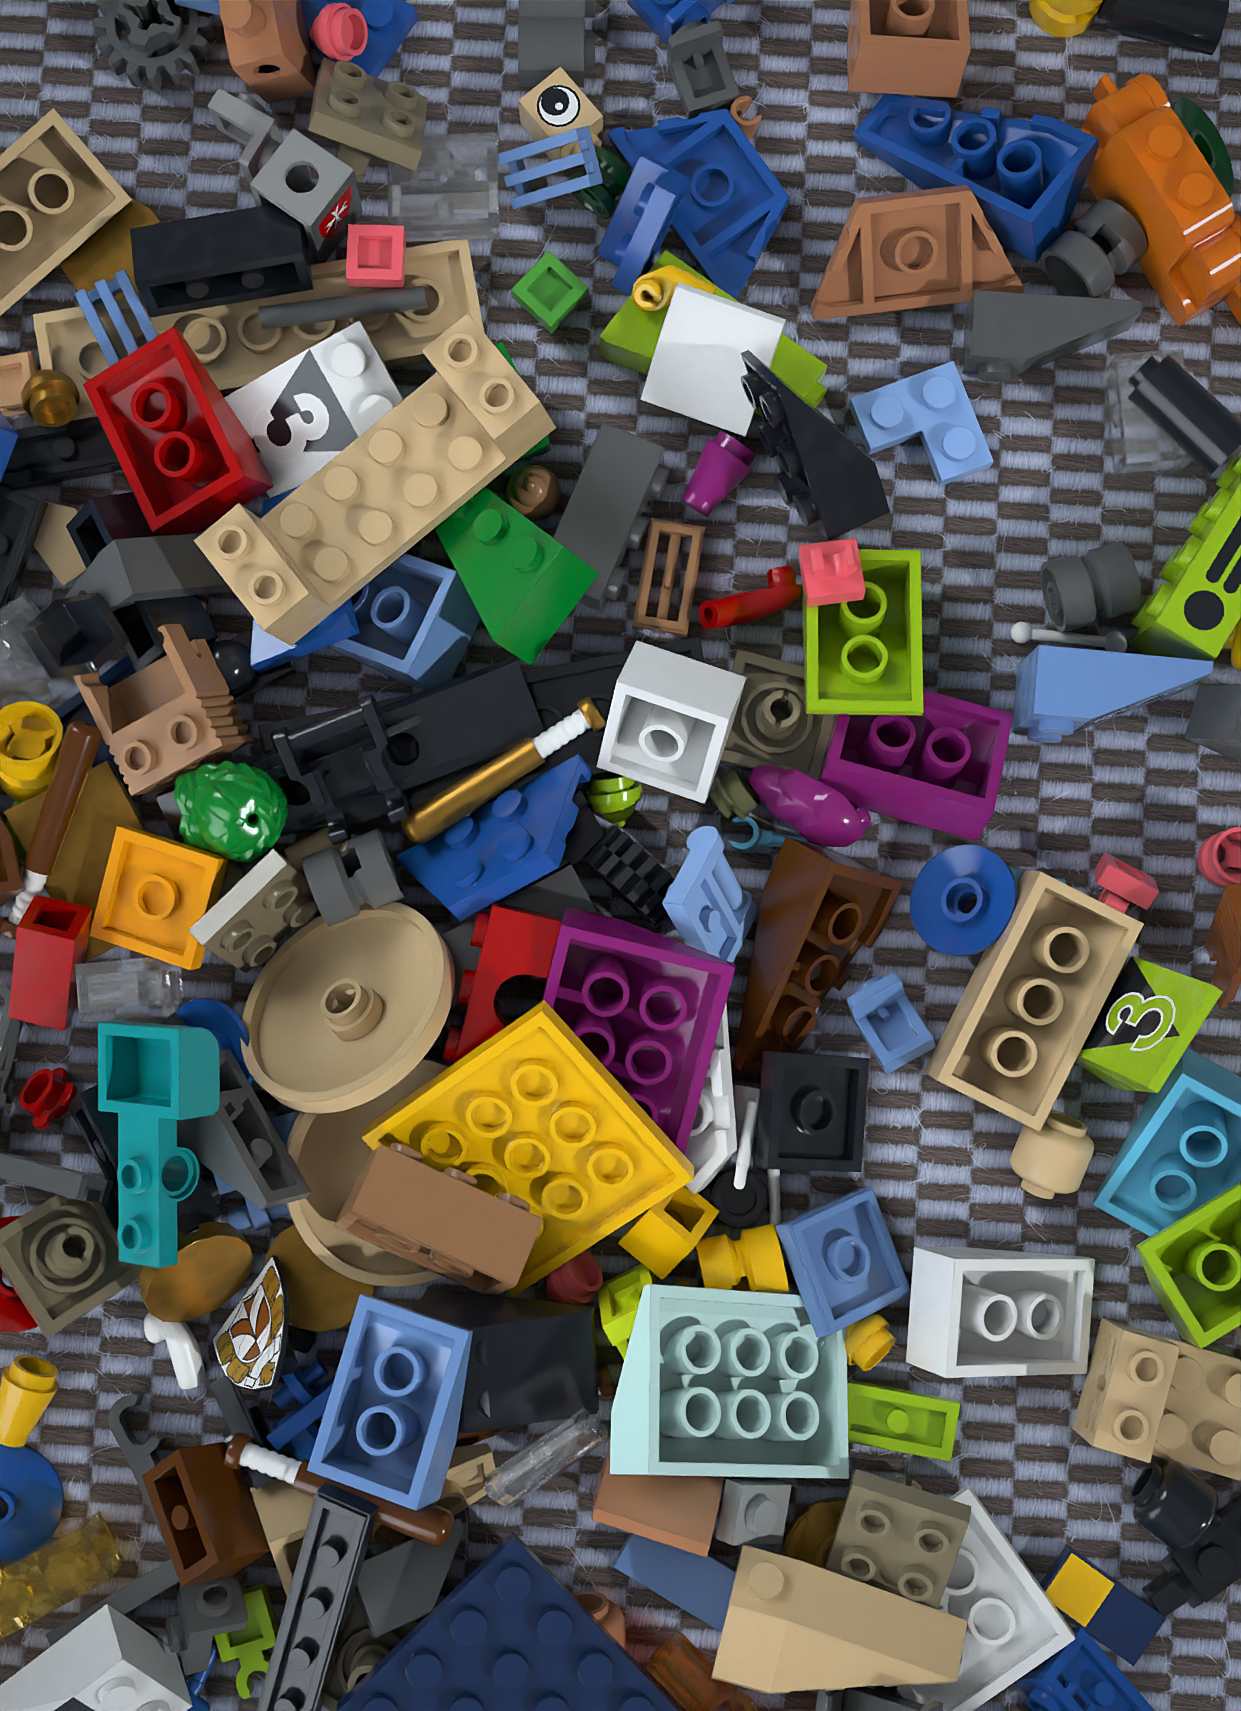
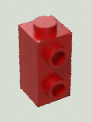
M37 894L34 896L17 926L8 1018L30 1022L37 1026L66 1030L82 998L92 916L91 907Z

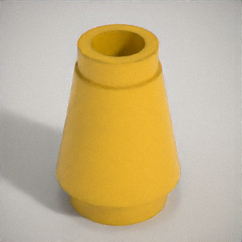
M18 1355L13 1359L11 1366L3 1369L0 1386V1444L15 1448L26 1444L28 1436L32 1433L59 1388V1383L56 1380L58 1369L51 1362L37 1356Z

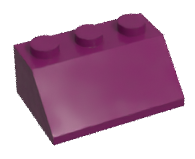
M924 689V712L922 716L836 714L818 781L843 794L851 804H857L859 809L864 807L870 812L977 841L995 810L1014 714Z

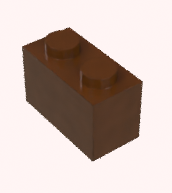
M225 1442L177 1449L142 1475L181 1587L232 1576L270 1550L241 1470L228 1468L224 1464L228 1448Z

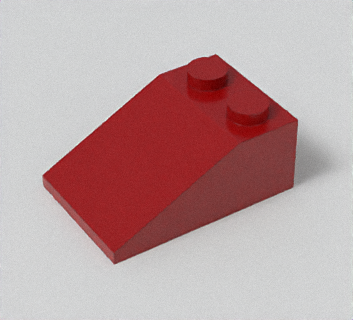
M175 327L168 329L83 384L153 533L164 536L199 533L218 521L238 503L243 506L274 487L251 437L179 329Z

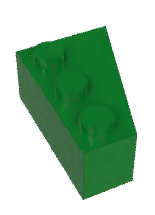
M486 487L482 488L434 528L493 641L529 665L534 662L599 574Z

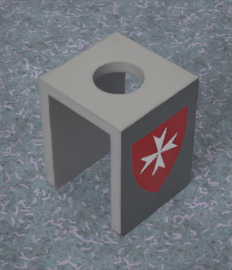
M294 128L249 184L256 207L273 203L304 224L313 260L318 264L327 261L347 235L348 224H355L362 215V206L354 169ZM310 166L317 171L319 180L314 189L301 193L311 180Z

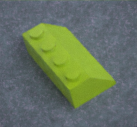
M1240 1181L1136 1245L1151 1289L1179 1335L1200 1349L1241 1325Z

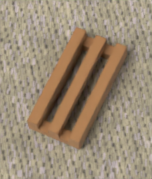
M654 518L650 519L632 624L633 630L643 631V629L652 630L657 634L665 635V633L676 634V637L687 638L705 527ZM660 533L670 534L657 617L646 616L659 535ZM681 536L690 537L692 542L678 621L667 620Z

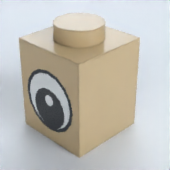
M561 66L518 100L521 126L535 142L589 125L594 148L597 146L601 147L602 140L604 139L603 115ZM575 142L545 153L554 161L579 153L581 150L579 143Z

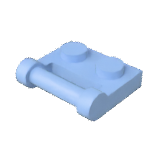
M702 826L695 829L687 837L686 844L690 852L674 882L669 886L662 904L686 945L733 963L757 916L758 907L752 895L742 890L723 854L724 841L718 830L713 826Z

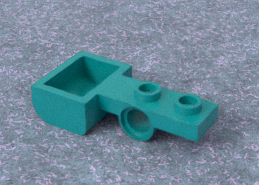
M130 1021L98 1022V1111L118 1113L117 1180L119 1227L117 1237L119 1242V1261L155 1268L178 1264L177 1202L186 1199L194 1191L199 1179V1163L191 1150L177 1147V1120L211 1116L217 1112L220 1105L219 1046L214 1035L205 1028Z

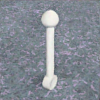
M1026 622L1014 624L1010 631L1012 639L1017 643H1026L1030 639L1105 647L1106 651L1125 652L1127 649L1126 636L1120 631L1109 632L1106 636L1070 632L1062 633L1053 630L1031 628Z

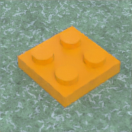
M117 826L89 936L188 970L199 969L202 964L205 947L188 930L218 902L229 859L131 826Z

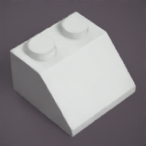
M636 640L616 682L596 767L705 804L747 677Z

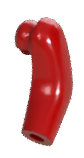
M792 566L769 569L766 573L769 588L746 591L704 601L699 608V619L702 626L707 629L744 625L784 609L795 602L803 591L802 584H796V570Z

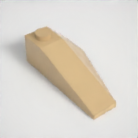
M488 1443L454 1448L440 1498L433 1504L448 1509L454 1516L499 1487L494 1459ZM275 1479L257 1490L255 1487L250 1488L286 1597H288L315 1497L294 1490L293 1485L285 1480ZM374 1522L368 1546L388 1538L391 1547L394 1548L405 1543V1538L408 1535Z

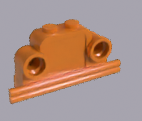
M1141 73L1127 81L1126 85L1118 90L1110 76L1106 74L1099 79L1093 91V95L1098 102L1092 105L1080 129L1099 139V148L1086 178V183L1097 200L1103 198L1116 202L1132 214L1140 224L1147 237L1148 249L1146 254L1137 263L1178 327L1222 301L1226 302L1241 326V216L1234 214V208L1228 194L1176 113L1171 109L1169 100L1156 79L1147 73Z

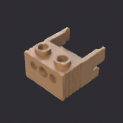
M164 624L157 628L164 636L162 646L167 654L166 656L110 688L100 683L98 672L74 676V680L101 732L105 744L110 746V754L115 755V764L120 765L119 772L124 775L123 781L129 785L128 791L131 796L165 790L175 785V780L180 774L190 769H198L206 763H215L254 741L252 735L247 733V725L242 723L243 716L238 714V706L233 704V696L228 695V685L216 665L206 640L193 639L189 641L181 624Z

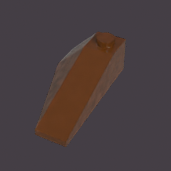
M786 836L763 890L733 1066L742 1071L761 1074L763 1051L796 1053L817 1023V1013L815 1010L832 987L839 991L842 989L850 977L845 971L847 965L862 945L871 948L882 933L903 886V881L825 847Z

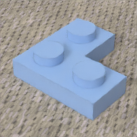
M954 361L850 399L849 408L868 455L920 437L939 486L988 469L994 462Z

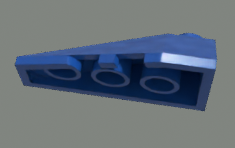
M887 93L884 94L853 133L856 142L922 190L967 184L1000 244L1036 263L1041 258L1042 253L1069 223L1099 148L1098 138L1050 116L1033 114L1032 120L1028 121L1002 117L1001 109L983 107L980 114L952 110L948 102Z

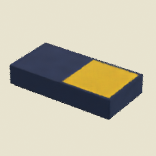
M1066 1544L1040 1582V1586L1062 1615L1077 1626L1083 1627L1088 1634L1133 1667L1166 1620V1617H1163L1152 1605L1068 1544Z

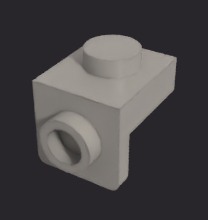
M218 88L207 107L217 129L246 146L239 158V165L247 182L251 183L284 140L276 119L268 116L266 109L259 102L246 94L239 93L237 97H234Z
M742 1477V1479H726L716 1539L732 1546L782 1544L792 1485L775 1478Z

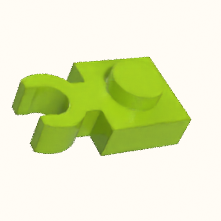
M266 1582L241 1589L248 1614L247 1627L242 1630L214 1635L222 1663L236 1658L239 1659L241 1668L236 1677V1687L243 1699L250 1698L254 1691L251 1673L262 1671L267 1674L272 1656L268 1649L274 1647L279 1630Z

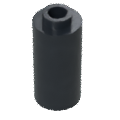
M1103 0L1098 11V18L1106 20L1105 32L1212 56L1218 46L1225 26L1229 0Z
M1167 355L1161 362L1151 356L1127 381L1135 388L1128 396V399L1210 475L1241 445V421L1170 355Z

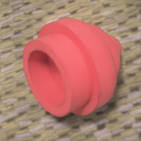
M331 3L324 6L319 15L314 19L309 31L310 37L315 41L319 50L329 59L337 62L349 61L354 56L360 55L364 51L368 39L367 23L363 14L346 3Z
M585 1250L545 1276L546 1285L544 1291L550 1299L560 1303L585 1305L594 1299L596 1291L602 1286L603 1275L601 1268L594 1256Z

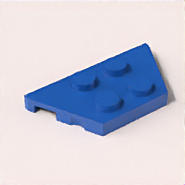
M727 109L700 113L693 119L676 117L657 121L658 126L632 131H625L624 127L612 129L608 132L609 141L631 172H633L637 160L646 154L692 179L670 227L706 278L737 300L789 206V196Z
M577 754L517 789L503 793L497 800L465 816L428 842L417 844L397 855V862L455 917L462 921L559 868L566 848V836L573 828L579 811L572 798L577 784L589 782L592 774L591 768Z

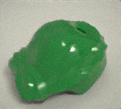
M223 761L219 764L206 763L198 769H190L180 774L175 780L174 799L182 814L179 833L183 836L185 844L204 851H211L235 862H253L258 856L269 851L278 841L288 816L287 798L282 788L263 770L246 763L236 764L230 761ZM251 814H256V819L253 822H248V817Z

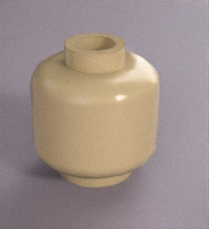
M1050 1110L1040 1132L1024 1124L1009 1162L1014 1172L1023 1179L1021 1187L1027 1192L1044 1199H1053L1055 1193L1068 1194L1077 1191L1094 1152V1143L1086 1134L1088 1127L1080 1120L1056 1110Z

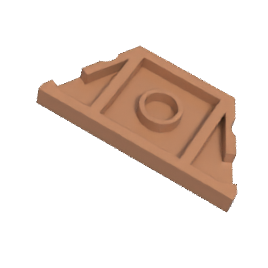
M966 184L855 198L810 305L811 316L815 321L969 302L975 290L1024 293V287L1007 259L994 231L988 224L973 192Z

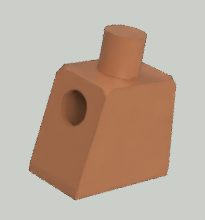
M218 0L230 64L233 70L267 104L314 92L316 77L302 0ZM273 65L279 67L275 72L272 70Z

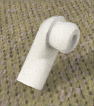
M149 1312L144 1318L146 1338L155 1344L166 1340L179 1388L192 1389L203 1384L207 1379L198 1342L187 1323L163 1322Z

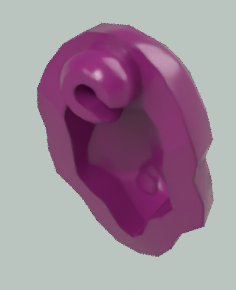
M758 765L752 770L749 783L757 797L768 807L774 817L795 828L799 836L811 843L827 847H848L864 836V831L871 824L870 814L864 807L857 811V804H851L843 794L796 769H781L768 765Z

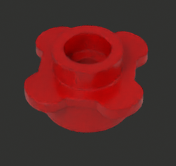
M58 1067L53 1071L50 1069L37 1071L26 1081L20 1092L19 1104L25 1111L34 1116L32 1125L39 1130L49 1126L52 1120L62 1117L68 1111L67 1106L76 1095L77 1088L74 1084L68 1083V1071L62 1067Z

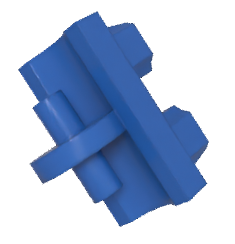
M319 1359L305 1370L298 1365L291 1374L281 1375L286 1385L272 1395L274 1402L281 1409H284L296 1398L300 1401L297 1406L273 1424V1431L266 1438L276 1451L286 1445L291 1453L301 1461L304 1459L310 1460L320 1428L317 1419L325 1412L335 1379L334 1375L316 1389L314 1384L328 1373L327 1368Z

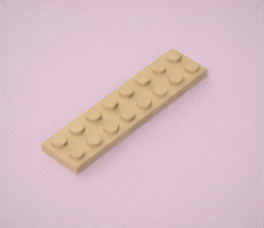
M467 237L406 248L404 288L424 285L428 308L269 329L261 328L258 311L260 306L400 289L348 286L346 280L347 259L311 265L313 290L150 318L158 336L172 327L179 329L221 394L235 392L358 321H361L365 326L387 368L429 361L422 350L467 312L484 332ZM117 299L116 302L140 348L148 343L127 299ZM101 302L95 305L120 358L123 359L129 354L104 303ZM81 307L33 314L41 370L61 371L71 377L77 386L80 401L77 406V413L71 421L97 416L83 384L110 366Z

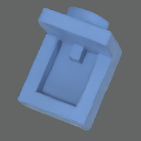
M896 972L884 978L874 977L858 986L854 994L847 998L854 1024L886 1075L936 1047L933 1036L907 998L903 983Z

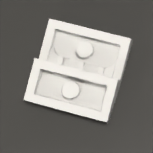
M678 282L660 333L641 400L746 437L756 409L751 406L741 384V376L747 374L741 353L749 350L770 368L786 319Z

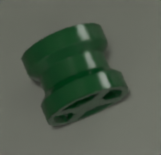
M597 146L595 147V152L603 183L571 193L591 213L600 218L608 219L616 210L615 201L623 194L632 172L612 152ZM586 169L573 173L568 181L587 175Z

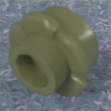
M733 768L724 776H721L719 773L715 774L714 781L717 787L710 792V795L719 810L728 819L735 815L740 819H745L746 816L750 817L749 812L759 806L760 801L744 776L736 768Z

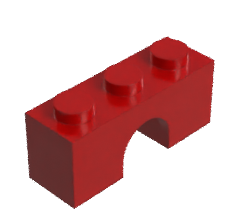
M500 902L491 904L489 914L478 912L470 946L480 948L475 970L464 968L456 1002L466 1004L467 1006L462 1026L450 1025L443 1059L453 1061V1065L511 1024L497 1011L494 1004L495 994L504 981L516 975L526 974L548 979L562 923L560 917Z

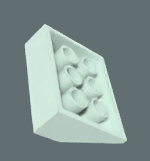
M656 1284L644 1285L611 1410L610 1474L849 1479L846 1327L829 1336L816 1337L801 1295Z

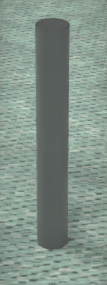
M423 285L260 306L258 311L261 328L269 329L428 308L425 286Z

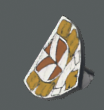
M273 1255L212 1339L216 1358L225 1377L237 1387L254 1392L276 1389L279 1376L291 1374L298 1366L294 1351L306 1354L314 1343L312 1331L300 1329L289 1324V1295L284 1273L277 1256Z

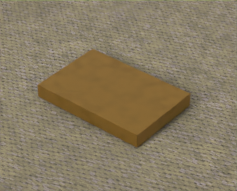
M110 759L91 768L53 874L46 877L47 880L44 884L50 898L91 907L90 930L117 826H131L148 832ZM47 790L4 811L26 854L34 835ZM89 936L86 962L118 945Z

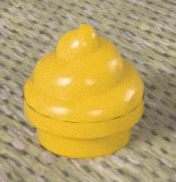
M876 1313L870 1314L846 1327L845 1348L847 1363L850 1366L857 1364L863 1372L876 1366L889 1353L896 1342V1338L888 1331L890 1324L881 1315Z

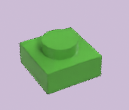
M548 251L511 289V295L517 303L552 334L589 296V287Z

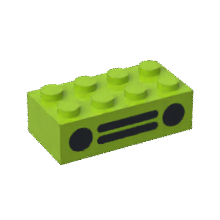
M1241 452L1238 457L1234 455L1226 464L1215 482L1221 488L1209 503L1204 502L1190 522L1187 531L1191 532L1192 535L1185 542L1181 550L1179 548L1175 549L1163 566L1159 577L1166 582H1163L1157 588L1153 596L1149 594L1141 603V608L1138 612H1135L1130 621L1131 624L1137 627V630L1130 639L1129 644L1147 655L1212 661L1217 658L1241 618Z

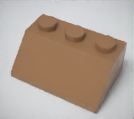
M391 1143L389 1148L380 1144L371 1153L333 1227L481 1294L498 1295L517 1285L543 1222V1218L529 1212L531 1205L528 1202L512 1194L499 1192L497 1197L477 1189L475 1187L478 1181L460 1170L446 1167L444 1172H440L422 1163L424 1156L421 1153L403 1144Z

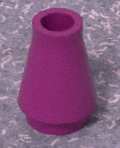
M719 431L713 441L707 439L687 490L680 499L708 518L712 510L753 471L749 466L756 455L735 438L723 431Z

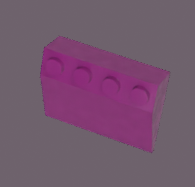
M565 906L542 1001L545 1000L685 1155L736 968L735 963L624 920Z

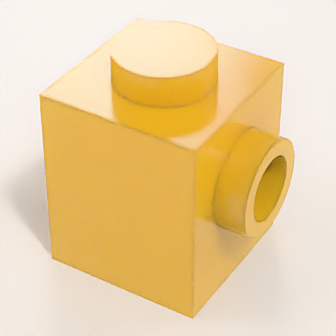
M684 1185L638 1215L618 1244L663 1280L695 1248L719 1210L698 1193L693 1194Z

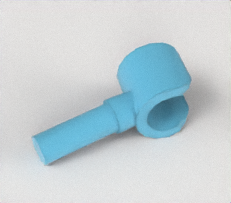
M747 816L745 819L736 817L731 821L736 825H748L753 828L754 834L749 842L741 844L736 841H729L737 851L743 853L751 852L759 845L782 847L786 836L808 842L801 836L760 829L758 824Z

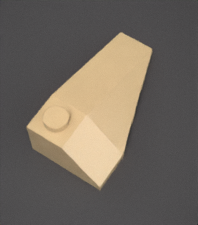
M743 1545L735 1571L711 1678L765 1694L790 1693V1691L825 1689V1691L845 1690V1688L882 1685L884 1687L955 1683L958 1678L967 1620L804 1561Z

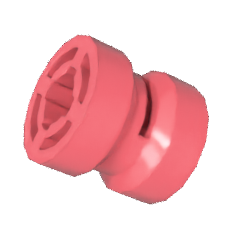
M1234 827L1208 837L1201 844L1197 854L1198 868L1202 876L1209 883L1219 887L1241 883V827Z

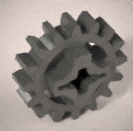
M97 0V5L104 16L93 19V26L100 37L96 41L97 46L103 57L108 58L107 61L113 72L117 76L126 72L132 86L138 87L144 77L149 79L154 91H160L162 78L170 77L176 87L181 86L180 72L186 69L197 76L200 70L195 61L196 57L210 58L212 55L211 48L206 40L216 37V30L210 19L213 15L211 13L182 7L189 15V26L184 25L178 11L180 6L175 5L174 0ZM121 30L126 31L128 35V41L131 45L129 50L122 44Z

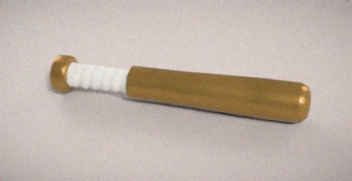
M589 697L583 698L577 703L579 708L577 711L565 717L563 721H559L547 731L542 732L540 736L533 739L530 737L526 738L507 752L409 812L410 817L401 820L402 828L407 837L415 844L428 842L515 781L545 763L544 758L552 754L554 750H558L570 740L575 739L577 735L583 734L585 730L590 728L593 731L603 728L606 722Z

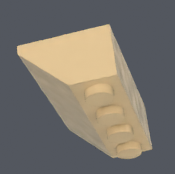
M54 108L0 155V316L132 200Z
M1025 870L1017 885L1018 900L1013 915L999 940L984 951L924 1072L935 1080L1040 1132L1144 923L1043 872Z

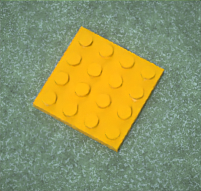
M545 1000L367 1124L361 1137L373 1151L380 1144L388 1148L391 1143L406 1145L424 1156L422 1163L440 1172H444L446 1167L460 1170L478 1181L475 1187L495 1197H497L499 1192L512 1194L531 1205L529 1212L543 1218V1222L517 1285L507 1290L513 1297L694 1179V1166Z

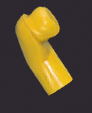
M666 265L644 274L636 280L633 285L632 300L641 310L656 311L670 305L678 282L712 294L716 293L717 286L677 266Z

